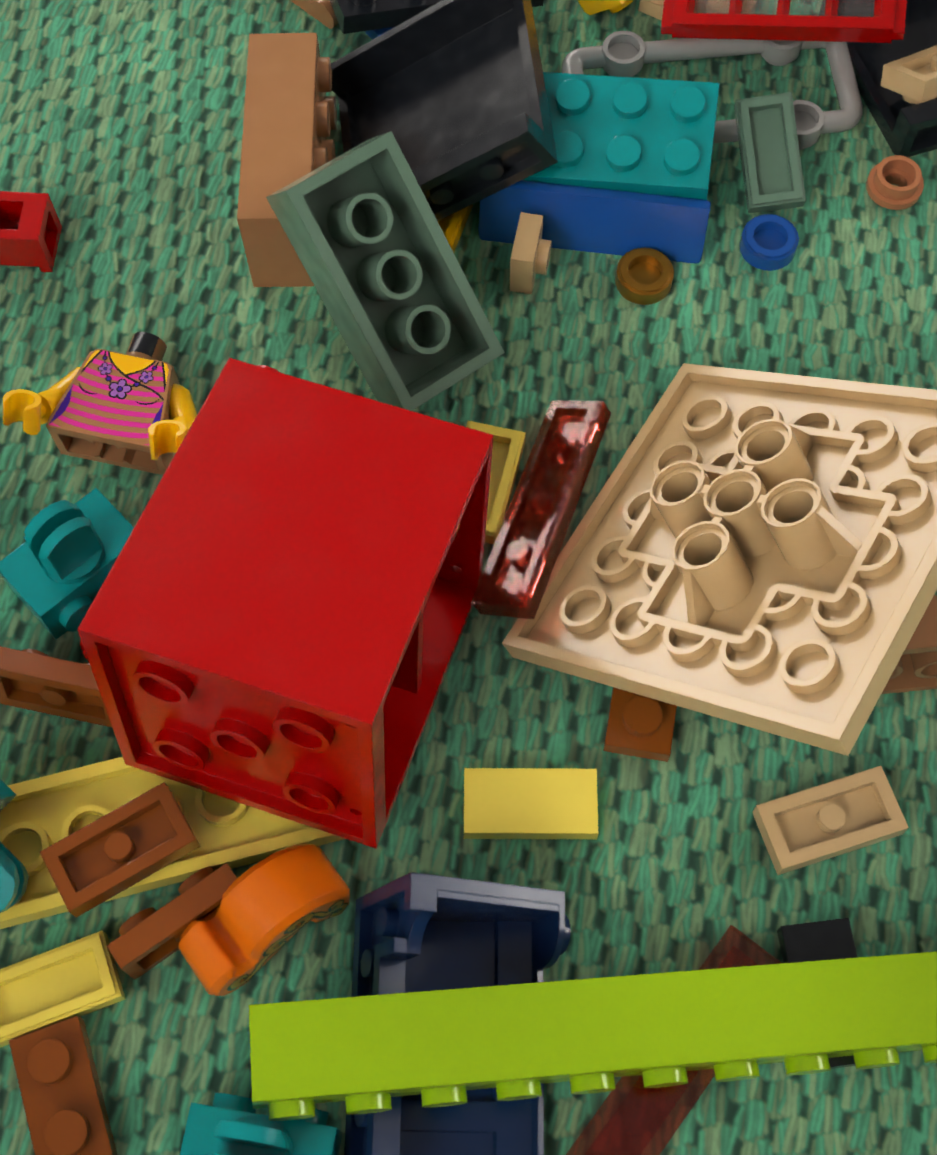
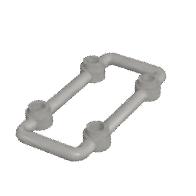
M616 31L605 38L603 45L574 49L566 55L562 62V73L583 74L584 69L603 68L610 76L633 77L641 71L643 64L761 54L769 64L784 66L797 59L801 50L823 48L827 53L840 110L822 111L818 105L811 101H793L799 150L809 148L817 143L820 134L837 133L852 129L863 116V105L847 42L678 38L644 42L634 32ZM736 119L716 121L714 144L738 141Z

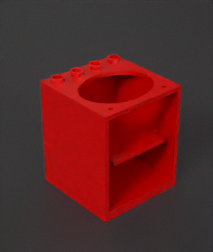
M229 358L77 629L125 764L376 849L481 586L494 435L280 373L278 370L266 365H253Z

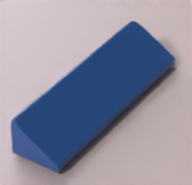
M521 180L480 200L479 238L485 241L514 244L520 213L524 212L543 215L542 239L551 240V248L621 256L633 249L651 248L666 255L670 261L698 264L702 258L711 201Z

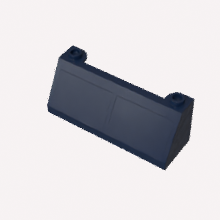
M410 872L356 899L351 997L543 982V970L555 964L559 956L566 951L570 941L571 928L569 919L565 914V891ZM541 1084L542 1096L537 1098L497 1101L496 1088L466 1090L468 1103L446 1107H422L421 1094L391 1097L392 1110L367 1114H346L344 1155H544V1084Z

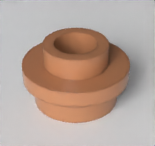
M893 155L883 159L871 169L866 181V190L870 198L879 206L891 210H902L913 206L920 199L924 188L919 165L912 159L901 155Z

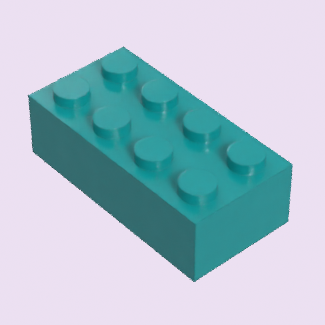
M543 72L558 163L523 180L703 200L708 199L720 83Z

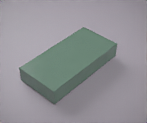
M792 92L736 100L734 109L748 213L803 207L806 197Z

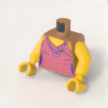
M137 332L133 335L126 354L103 349L91 351L81 367H76L45 391L35 393L29 390L17 389L11 390L3 396V425L9 426L14 422L23 421V431L34 436L41 431V425L47 423L46 427L61 454L164 475L173 459V452H177L197 416V411L190 391L180 385L174 366L162 361L167 345L159 337L147 332Z

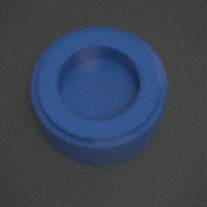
M773 214L759 215L752 218L745 225L740 240V252L746 262L755 268L767 271L781 269L787 266L795 256L799 242L798 232L790 221L781 216Z

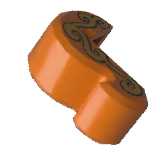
M302 843L287 847L261 860L238 877L224 892L220 905L212 913L202 919L193 920L180 936L178 949L209 995L225 996L247 983L309 921L317 923L340 915L349 905L350 888L318 845Z

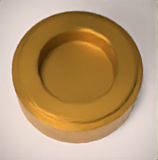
M651 248L633 249L623 255L618 262L615 278L616 287L619 293L632 303L640 305L657 303L670 292L674 276L673 265L668 257L658 250Z

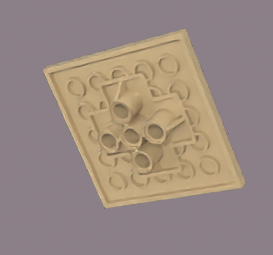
M683 363L503 640V646L513 658L849 756L937 591V390Z

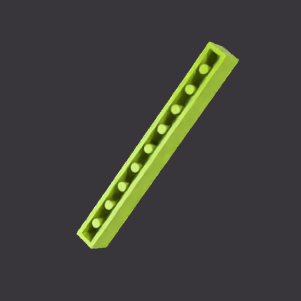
M937 951L249 1005L253 1109L268 1108L269 1121H288L315 1117V1103L345 1101L346 1114H367L392 1110L391 1097L421 1094L422 1107L432 1108L468 1103L466 1090L496 1088L497 1101H513L541 1097V1084L570 1081L571 1094L577 1095L615 1090L614 1077L642 1075L644 1088H660L687 1084V1071L714 1069L716 1082L760 1077L758 1065L784 1063L786 1075L789 1076L830 1071L829 1058L854 1056L856 1069H873L899 1065L898 1052L921 1050L925 1063H937Z

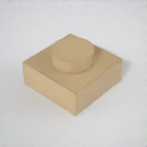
M520 213L510 258V291L532 294L536 274L547 275L552 241L542 239L543 215Z

